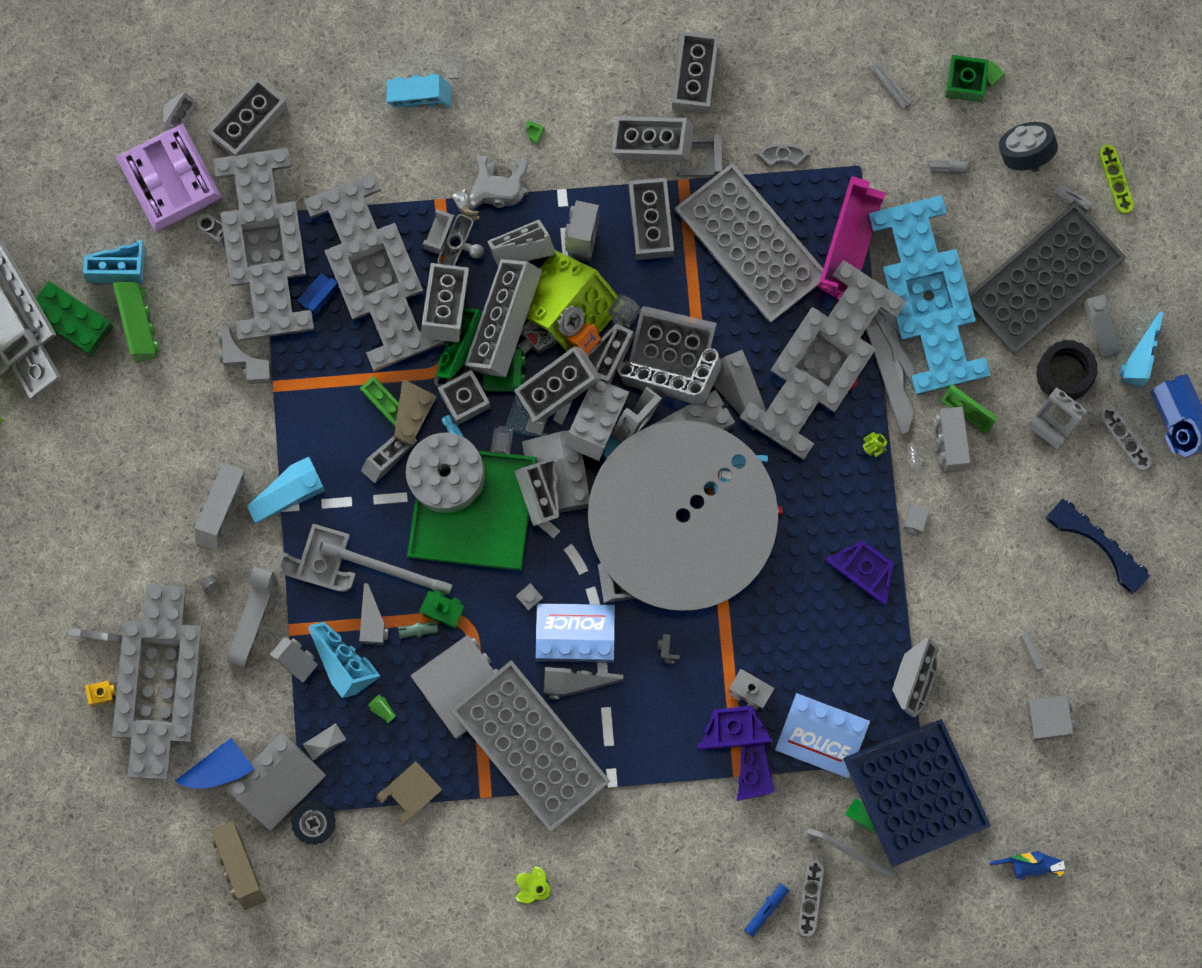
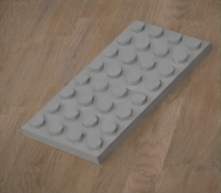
M733 163L674 208L678 216L770 324L818 286L823 271L821 265Z
M512 660L451 709V712L549 832L611 782Z

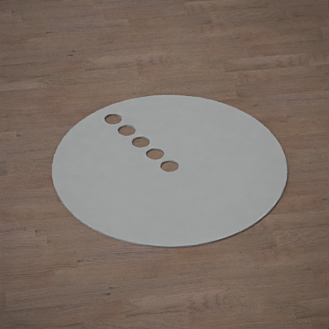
M670 421L636 432L617 446L601 466L591 490L588 507V525L592 544L601 564L611 578L626 592L656 607L681 611L697 610L714 606L730 599L748 586L759 574L775 542L778 525V506L775 490L765 467L755 453L741 440L729 432L710 424L696 421ZM735 455L744 456L746 464L743 468L737 469L733 467L731 461ZM722 468H728L732 473L731 480L728 482L720 481L718 471ZM709 481L715 482L718 486V491L713 496H709L704 492V485ZM700 495L703 497L704 505L702 508L694 509L690 505L692 496ZM681 508H685L690 512V519L684 523L679 522L676 518V512Z

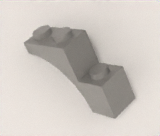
M221 326L222 332H218L219 343H222V350H219L220 362H223L225 367L246 366L243 367V378L247 379L248 384L271 383L269 360L255 359L243 353L234 343L230 327Z

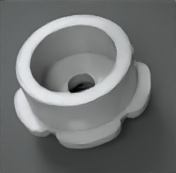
M213 574L208 576L200 583L203 587L202 590L206 588L208 591L212 590L217 585L216 580L218 578H215Z

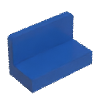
M321 273L301 295L298 303L305 309L311 310L315 316L339 288L338 283L333 278L329 279Z

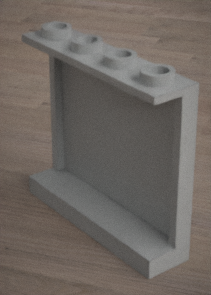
M468 635L411 675L414 683L456 741L463 737L467 730L451 712V709L498 671L497 668L493 670L489 665L491 660L487 654H481L478 649L480 645L474 637L470 638Z

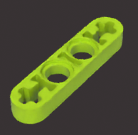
M1104 145L1099 151V158L1115 207L1120 214H1129L1134 207V202L1117 151L1112 145ZM1105 149H1107L1108 152H1112V154L1110 155L1111 161L1115 160V162L1108 163V156L1103 155ZM1116 167L1118 174L1115 176L1109 174L1108 168ZM1121 184L1124 187V191L1122 193L1116 192L1114 185ZM1127 195L1124 197L1125 203H1129L1127 210L1124 207H1120L1123 201L1122 198L1117 199V197Z

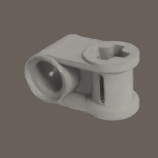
M202 215L198 219L200 232L218 245L225 247L222 222L210 215ZM204 222L212 223L208 229L203 228L202 225Z

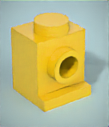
M109 681L85 685L88 704L91 707L114 701L113 696H116L114 684L111 685ZM99 689L104 690L103 695L97 694Z

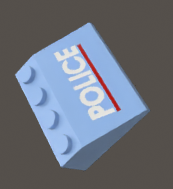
M537 604L536 662L614 663L615 605Z
M796 693L775 751L849 778L850 773L843 758L859 752L870 721Z

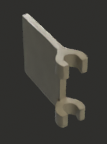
M414 762L388 787L383 789L377 795V799L383 803L391 796L405 811L398 818V822L404 826L416 813L437 796L442 789L417 762Z

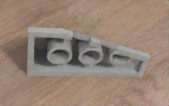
M743 350L720 359L722 366L713 384L715 389L723 395L725 400L738 412L739 416H741L749 402H752L766 412ZM748 425L753 431L756 430L752 426Z

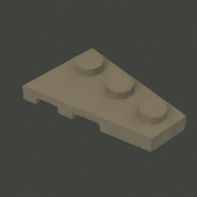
M403 379L394 438L411 446L437 396Z

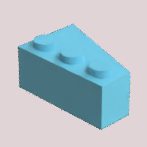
M143 240L128 246L121 245L114 250H104L84 256L83 275L86 283L138 282L143 284L145 262Z

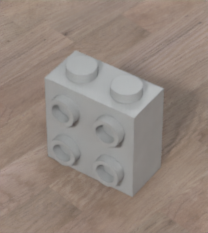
M1067 695L1032 699L1026 702L1032 741L1071 736L1073 731L1076 730L1075 721L1071 719L1070 715L1072 702L1068 700Z

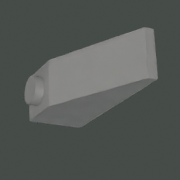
M1105 294L1086 299L1084 308L1100 356L1105 357L1119 353L1112 316Z
M393 436L366 459L361 471L376 483L412 448L417 440L414 439L412 445L409 446Z
M364 583L359 641L361 644L384 645V640H388L389 629H385L386 626L370 587Z

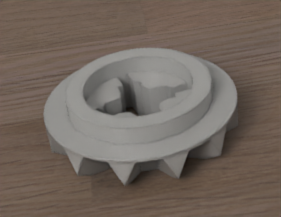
M571 305L570 308H565V312L560 314L561 319L557 321L560 324L558 329L562 334L573 336L578 333L584 324V312L581 308Z

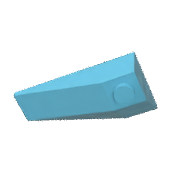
M325 622L309 625L308 629L331 684L342 698L358 694L380 677L370 661L365 657L363 659L355 653L356 649L344 644L341 641V636Z

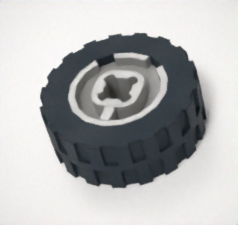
M309 800L302 803L295 810L291 820L294 835L301 842H305L308 845L321 844L327 840L333 833L336 822L334 812L330 807L318 800Z

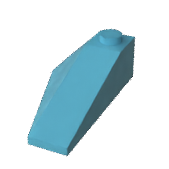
M1164 312L1158 313L1125 365H1121L1119 376H1122L1121 382L1143 388L1149 380L1155 357L1153 354L1158 342L1155 338L1159 335Z
M307 457L289 466L247 506L255 524L325 492L310 458Z

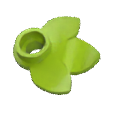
M535 866L532 874L520 873L516 876V882L521 889L516 896L519 902L531 904L536 899L545 900L549 897L551 887L546 882L547 875L543 869ZM539 887H543L542 893H538Z

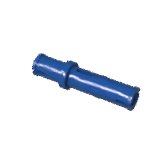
M780 883L772 895L766 898L767 901L744 931L754 937L773 911L780 907L779 904L790 890Z

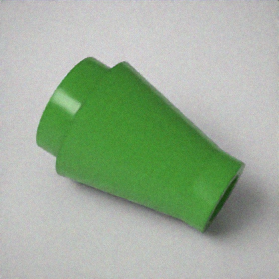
M378 695L368 704L371 708L370 710L387 723L396 716L385 697L382 698Z

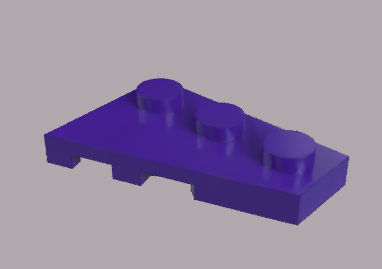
M765 744L742 747L737 801L776 793Z

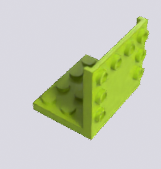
M555 250L556 254L549 256L539 268L542 270L526 319L548 330L567 352L573 346L567 340L568 336L562 334L558 329L560 324L557 322L561 319L560 314L565 312V308H570L571 305L581 308L584 312V323L594 325L598 329L597 334L599 335L623 306L624 302L596 269Z

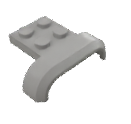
M312 524L302 559L300 560L281 552L277 567L286 576L345 592L352 588L356 574L349 571L347 573L339 571L343 559L321 553L320 551L324 541L346 549L350 534Z

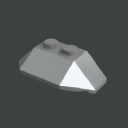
M929 638L923 639L904 654L892 688L901 708L912 717H916L926 707L937 674L939 646Z

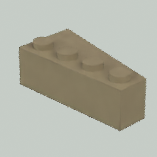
M231 821L212 829L213 837L210 839L213 847L219 850L220 854L217 855L220 865H224L226 871L223 873L227 883L231 882L233 889H230L234 901L238 900L244 910L265 902L266 898L259 889L260 883L254 871H252L253 866L248 855L245 853L246 849L235 823Z

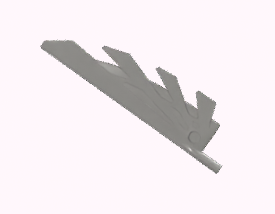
M879 308L865 331L870 345L876 348L873 354L901 434H906L909 432L914 411L904 391V373L914 388L911 376L916 375L915 366L900 347L897 333L899 335L900 333L896 318ZM911 339L905 340L908 344L911 343Z

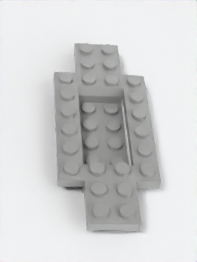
M0 240V279L29 329L24 328L0 286V377H3L13 369L29 398H35L61 378L43 346L56 336V333L3 241Z
M147 584L143 622L124 621L112 737L131 739L128 767L129 778L168 780L171 742L191 743L202 626L183 625L187 589L185 586ZM142 643L180 646L172 722L135 719ZM151 647L146 650V656L149 659H155L158 656V652L155 648ZM168 649L165 652V657L167 660L173 661L177 658V652L174 649ZM147 667L144 670V675L151 679L155 677L156 671L153 667ZM172 668L165 669L163 672L164 678L172 680L175 677V671ZM145 686L142 689V694L144 697L150 698L153 696L154 690L151 686ZM169 687L163 688L161 691L162 697L165 699L172 698L173 690ZM148 705L142 706L140 714L143 717H149L152 714L151 707ZM166 706L162 707L159 711L162 718H169L171 716V709Z

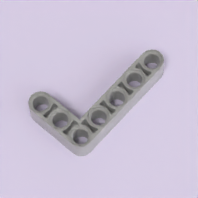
M710 348L702 353L691 378L627 361L622 362L618 366L617 371L621 382L626 386L640 390L648 387L656 394L699 405L706 401L722 364L718 352Z
M254 566L249 579L252 590L230 647L227 662L246 668L247 658L251 656L254 648V639H257L260 631L261 620H264L267 612L266 606L268 602L270 603L273 596V587L275 584L277 585L278 579L274 572Z

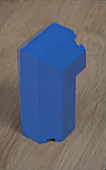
M1188 374L1177 376L1175 380H1167L1154 387L1150 393L1167 427L1168 433H1166L1165 439L1171 452L1179 453L1183 457L1202 454V404Z

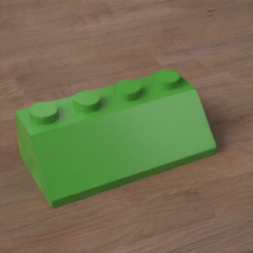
M114 282L113 286L131 357L135 363L158 358L156 352L160 350L157 340L153 341L152 334H155L153 323H149L148 316H151L149 306L144 304L143 299L147 298L144 287L140 288L138 282Z

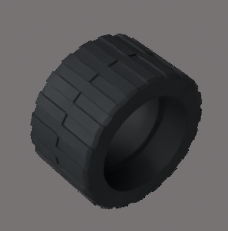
M1062 340L1054 343L1044 352L1037 366L1036 376L1041 390L1048 397L1056 387L1064 391L1074 401L1083 397L1093 385L1098 373V364L1094 353L1083 343L1076 342L1075 340ZM1061 355L1077 359L1084 369L1083 381L1073 387L1057 383L1049 370L1052 360Z

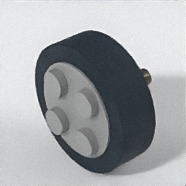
M1028 122L1007 131L999 141V149L1003 162L1008 168L1019 171L1032 169L1033 172H1037L1040 166L1049 162L1056 155L1058 143L1054 130L1050 125L1043 122Z

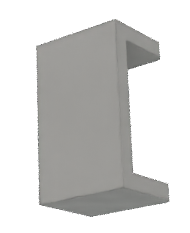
M436 209L435 220L427 240L423 242L424 250L440 255L455 218L450 213Z

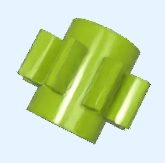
M873 432L863 439L866 442L863 444V448L870 456L875 455V457H878L887 450L885 448L887 441L882 434L876 435Z

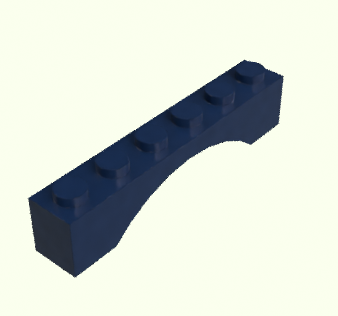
M1062 499L1045 519L1059 531L1080 534L1099 545L1111 560L1118 583L1133 595L1150 577L1147 568L1134 562V558L1127 551L1123 552L1119 548V544L1112 538L1108 539L1099 526L1092 525L1089 522L1088 516L1084 513L1080 514L1075 510L1076 507L1072 502Z

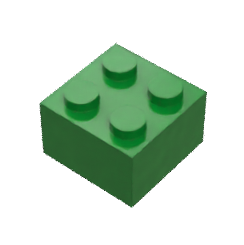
M952 55L949 62L945 97L982 103L985 96L989 60Z

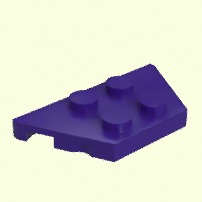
M862 540L825 559V562L883 605L887 603L894 563Z
M753 706L715 709L710 717V723L705 728V735L697 747L699 751L773 743Z

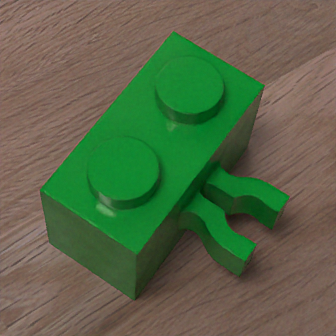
M434 590V592L428 591L419 611L420 615L456 630L465 610V606L462 605L463 602L456 598L451 600L445 598V594Z

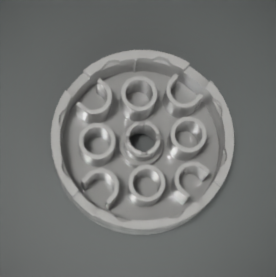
M437 433L423 439L414 447L407 461L406 479L414 496L425 507L440 513H452L468 507L480 495L485 483V466L475 446L466 438L453 433ZM446 469L451 471L448 476H441L442 472Z

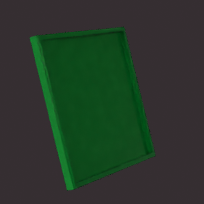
M478 451L485 466L483 489L471 505L457 512L440 513L430 510L415 497L407 558L522 571L529 512L514 471L537 463V457ZM446 469L442 472L441 476L446 477L451 471Z

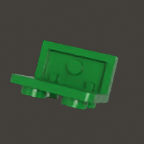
M515 349L506 377L483 374L484 391L515 392L516 388L525 383V374H522V367H525V355H522L521 349Z

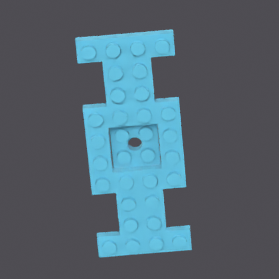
M942 195L868 214L873 233L892 229L900 263L883 267L887 288L907 301L896 317L901 341L919 336L928 364V372L911 376L916 395L990 377L986 357L967 362L958 330L959 326L975 323L976 320L957 249L938 253L929 219L947 214ZM931 292L934 295V299L926 301L923 298V294Z

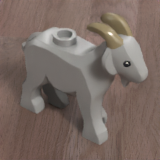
M476 155V164L479 167V172L470 195L466 194L465 189L462 192H455L453 194V200L458 210L463 215L476 221L479 219L477 215L479 211L473 210L483 203L493 204L498 208L517 204L525 194H528L527 189L521 186L522 179L526 176L529 165L528 160L516 159V165L509 164L508 168L512 176L506 178L503 176H493L495 163L487 164V156Z

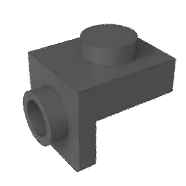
M663 634V639L658 640L657 651H661L660 660H664L665 664L675 665L676 662H680V655L669 654L671 635Z

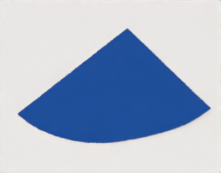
M230 738L175 781L189 788H211L237 780L253 771L254 767L233 739Z

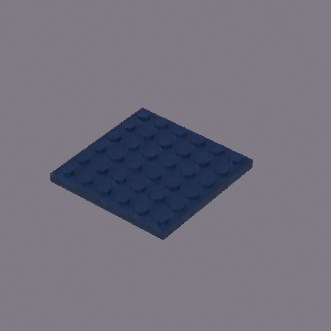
M942 719L843 758L892 868L991 826Z

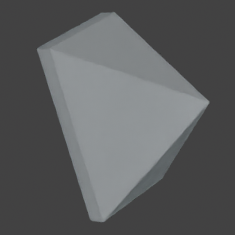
M181 92L165 104L163 108V123L171 129L181 123L184 124L198 102L187 93Z
M335 723L305 742L303 746L314 761L346 741V738Z

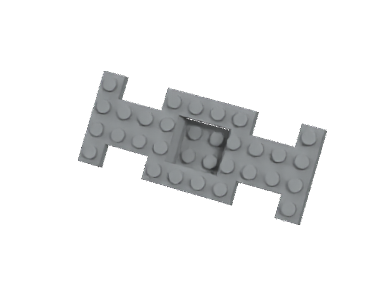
M288 148L213 159L216 179L235 176L239 210L221 212L230 285L234 287L250 284L254 319L236 321L238 341L314 330L311 310L292 312L288 278L307 275L296 201L277 204L273 170L291 168Z
M374 172L304 199V203L311 219L327 212L331 216L342 244L324 251L352 320L367 314L372 316L384 345L366 352L373 371L442 345L444 341L421 338V331L417 327L406 300L423 293L421 284L396 224L393 223L377 229L364 199L381 192Z
M842 260L832 277L847 286V289L830 315L827 317L811 307L770 370L786 382L768 410L765 412L752 402H749L739 419L802 460L805 459L814 443L799 434V431L817 403H820L832 412H835L876 349L860 338L873 317L881 308L896 318L907 302L844 260Z

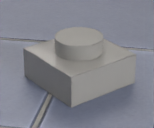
M531 583L516 595V598L528 611L543 600V597Z

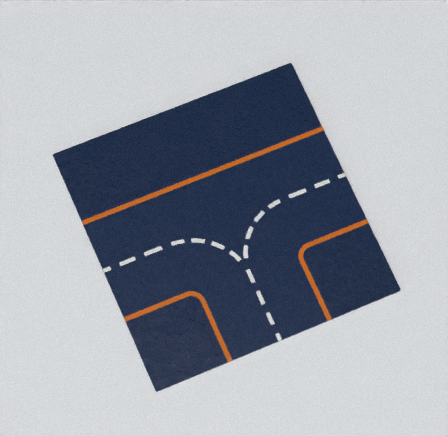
M846 166L744 175L823 268L849 181L852 176L862 179L861 167ZM714 177L667 181L674 257L636 260L629 184L528 192L517 204L502 208L495 207L493 204L483 203L473 210L479 211V214H477L479 219L473 221L474 225L471 228L466 243L481 245L484 249V255L479 259L471 257L468 251L463 250L455 265L469 268L464 307L479 309L483 312L498 269L487 241L540 220L550 235L554 249L568 256V251H565L566 225L570 224L569 213L571 206H575L576 200L599 205V227L591 261H577L596 269L624 302L623 306L605 326L599 336L602 338L615 324L632 330L635 338L640 311L643 306L717 323L711 349H715L718 352L720 359L743 350L766 411L786 382L770 370L809 310L813 307L828 317L839 300L817 286L770 324L674 211L676 206ZM453 198L367 205L377 229L393 223L397 226L423 289V293L406 299L417 327L421 331L431 263L438 264L439 257L436 253L424 250L423 242L428 238L436 217V209L454 215L455 219L462 213L458 210ZM297 210L307 276L288 278L292 312L307 311L298 303V299L321 273L327 278H333L336 281L324 250L342 243L329 212L311 219L308 210ZM457 220L455 227L459 228L461 222ZM454 239L451 242L453 247L461 244L459 239ZM868 247L861 272L872 278L870 250ZM443 254L440 258V261L442 263L444 262V259L446 257ZM549 256L527 262L540 268ZM340 288L335 291L315 316L312 314L314 330L270 337L279 476L292 464L309 457L325 492L281 512L284 553L294 558L302 559L312 524L350 534L346 550L431 579L452 584L449 596L445 595L444 597L450 600L456 598L462 601V605L465 606L464 613L456 630L437 622L438 633L422 635L420 638L415 636L400 639L398 627L415 625L417 622L419 624L435 622L420 615L419 612L428 591L434 592L431 588L345 559L342 560L339 571L346 573L349 571L356 574L352 588L345 592L332 590L285 575L289 640L293 638L302 645L300 649L303 652L305 650L309 651L315 657L313 660L318 664L304 682H301L292 675L296 745L312 760L303 746L305 742L335 723L346 738V741L313 761L327 776L300 802V805L309 800H318L328 805L332 811L399 805L391 796L381 803L377 799V795L414 762H417L442 789L429 803L519 795L468 731L456 741L411 678L413 673L467 635L470 638L474 637L479 643V651L481 654L486 653L490 658L491 663L489 665L493 670L496 668L500 670L510 660L513 661L611 781L604 788L739 777L742 747L699 751L697 746L705 735V728L710 723V717L715 709L747 706L748 703L742 699L738 701L730 696L731 693L728 692L740 669L774 688L763 710L758 709L756 711L773 743L765 744L771 774L824 770L775 751L796 693L869 720L870 723L859 751L920 728L919 713L916 717H912L905 712L892 690L903 656L912 647L884 383L874 354H872L859 374L857 386L847 392L835 412H832L820 403H817L799 431V434L814 443L804 460L758 430L753 431L744 421L739 419L738 412L717 391L724 403V409L727 408L735 421L734 428L727 432L746 444L755 455L768 456L767 465L763 466L772 481L777 506L782 507L783 516H778L777 533L771 553L759 574L748 586L730 599L717 605L697 610L681 611L656 607L637 598L604 603L598 564L601 562L594 550L590 537L588 508L561 512L558 518L533 526L529 515L522 571L407 558L415 496L409 488L406 479V465L409 455L414 447L428 436L437 433H449L447 427L442 423V418L451 414L434 383L440 356L444 353L446 346L443 344L373 371L366 352L384 345L371 314L352 320ZM525 320L523 327L527 324L529 320ZM864 331L860 338L870 344L866 331ZM521 335L519 337L517 345H519L524 340L521 337ZM634 340L623 362H629ZM559 343L541 354H537L533 349H530L525 354V367H522V374H525V382L565 354V349ZM461 367V368L456 372V375L462 374L463 371H464V368ZM473 371L483 389V374ZM617 372L612 385L629 392L618 418L619 420L626 408L633 412L644 390L624 385ZM375 376L399 402L402 380L404 379L437 397L415 438L417 442L387 474L374 483L361 469L366 459L394 436L395 427L363 394L360 387ZM439 378V385L446 384L447 379ZM712 386L710 393L716 390L714 386ZM588 390L547 418L542 435L526 431L530 415L515 392L484 391L491 408L457 426L464 438L470 441L477 451L524 456L523 441L570 430ZM659 395L662 399L650 421L642 430L691 403ZM873 432L876 435L882 434L887 441L885 446L887 450L878 457L868 455L863 448V444L866 443L863 439ZM603 453L599 461L583 454L589 497L595 478L605 462ZM704 488V492L707 495L713 496V488ZM700 495L692 496L690 505L694 509L702 508L704 505L703 497ZM685 508L679 509L676 512L677 520L682 523L687 522L690 519V512ZM862 540L894 563L887 603L885 605L880 603L825 562V559ZM364 583L370 587L386 626L385 629H389L388 640H384V645L361 644L359 641ZM531 583L543 597V600L538 604L615 605L614 663L536 662L537 605L528 611L516 598V595ZM325 622L341 636V641L344 644L356 649L355 653L362 659L365 657L369 660L380 677L358 694L342 698L331 684L308 629L309 625ZM663 634L671 635L669 654L680 655V662H676L675 665L665 664L664 660H660L661 651H657L658 640L663 639ZM545 667L571 669L573 673L584 670L592 672V675L600 672L623 675V682L566 697H559V700H550L548 696H544ZM378 695L382 698L385 697L396 714L389 723L372 712L368 706Z

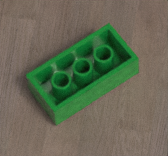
M50 281L47 282L36 297L55 333L90 357L94 355L113 329L110 321Z

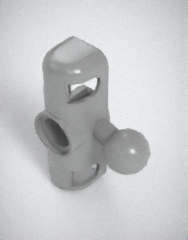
M459 214L456 217L438 257V264L455 266L463 250L468 251L471 257L479 259L484 255V249L481 245L466 243L471 228L474 225L472 218L463 214ZM457 220L461 222L459 228L455 227ZM454 239H459L461 244L453 247L451 242ZM442 254L446 256L443 263L440 261Z

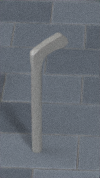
M810 828L806 832L814 838L826 841L831 846L891 879L895 876V872L835 838Z

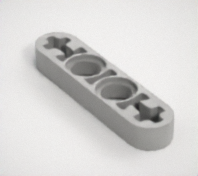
M1105 407L1100 413L1101 422L1133 466L1139 471L1147 470L1152 463L1151 457L1116 409ZM1106 411L1107 413H1113L1112 419L1114 422L1116 420L1119 421L1118 423H1115L1113 427H1110V425L1113 422L1109 418H1104V416L1106 415ZM1116 427L1124 428L1125 434L1123 436L1116 435ZM1133 442L1136 445V450L1133 452L1128 451L1126 443ZM1139 450L1142 452L1139 454L1140 458L1147 460L1146 466L1138 464L1140 460L1137 456L1135 458L1132 457Z
M817 860L810 861L805 870L798 921V932L803 937L812 936L816 930L824 872L822 863ZM814 864H817V868H820V872H817L815 877L819 878V882L807 880L808 876L812 878L813 872L809 870V867H813ZM813 883L817 886L816 894L811 895L807 892L806 887L808 884ZM812 903L815 907L814 913L807 914L804 911V905ZM802 915L808 918L814 917V921L809 920V926L812 927V931H808V934H805L804 930L801 929V926L806 924V919L802 920Z

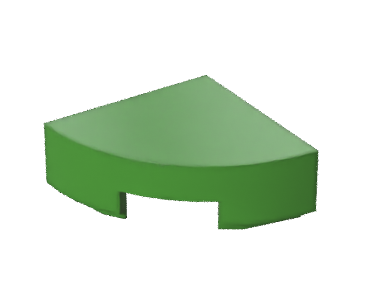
M993 61L989 63L987 83L992 87L1005 75Z
M528 120L526 124L527 135L534 144L538 145L545 127Z

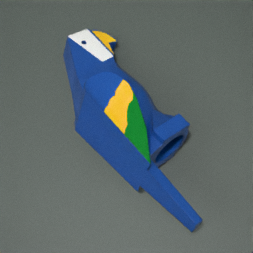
M1039 851L989 862L990 866L1013 863L1015 877L1021 881L1027 875L1039 876L1047 872L1058 875L1057 878H1060L1065 872L1063 860L1045 855Z

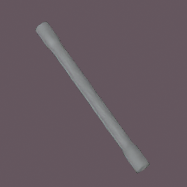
M325 541L321 547V553L378 570L431 588L433 591H440L448 596L452 588V584L419 575Z

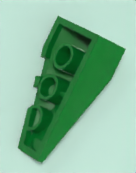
M464 307L459 342L444 341L443 345L446 347L444 353L440 356L437 377L451 379L466 362L483 313L481 310Z

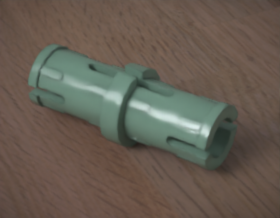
M437 621L422 624L417 622L415 625L398 627L400 639L415 636L420 638L422 635L438 633Z

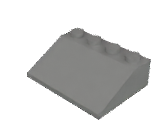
M643 306L640 311L629 362L691 378L702 353L712 346L717 323Z
M569 430L522 442L524 456L537 457V463L557 457L555 469L559 513L587 509L590 499L583 454L564 446Z
M281 732L251 763L254 770L234 780L226 789L272 832L327 775L286 734Z

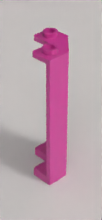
M853 176L849 181L818 284L819 288L833 297H837V300L841 298L847 286L833 278L832 275L842 260L862 271L873 234L868 214L880 211L886 193L869 188V181Z

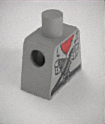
M528 321L521 331V337L524 340L517 345V348L521 349L524 355L530 349H533L537 354H541L558 344V341L548 330Z

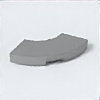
M773 144L762 149L756 155L769 168L778 163H788L798 167L810 153L793 144Z
M69 628V636L117 643L122 642V635Z

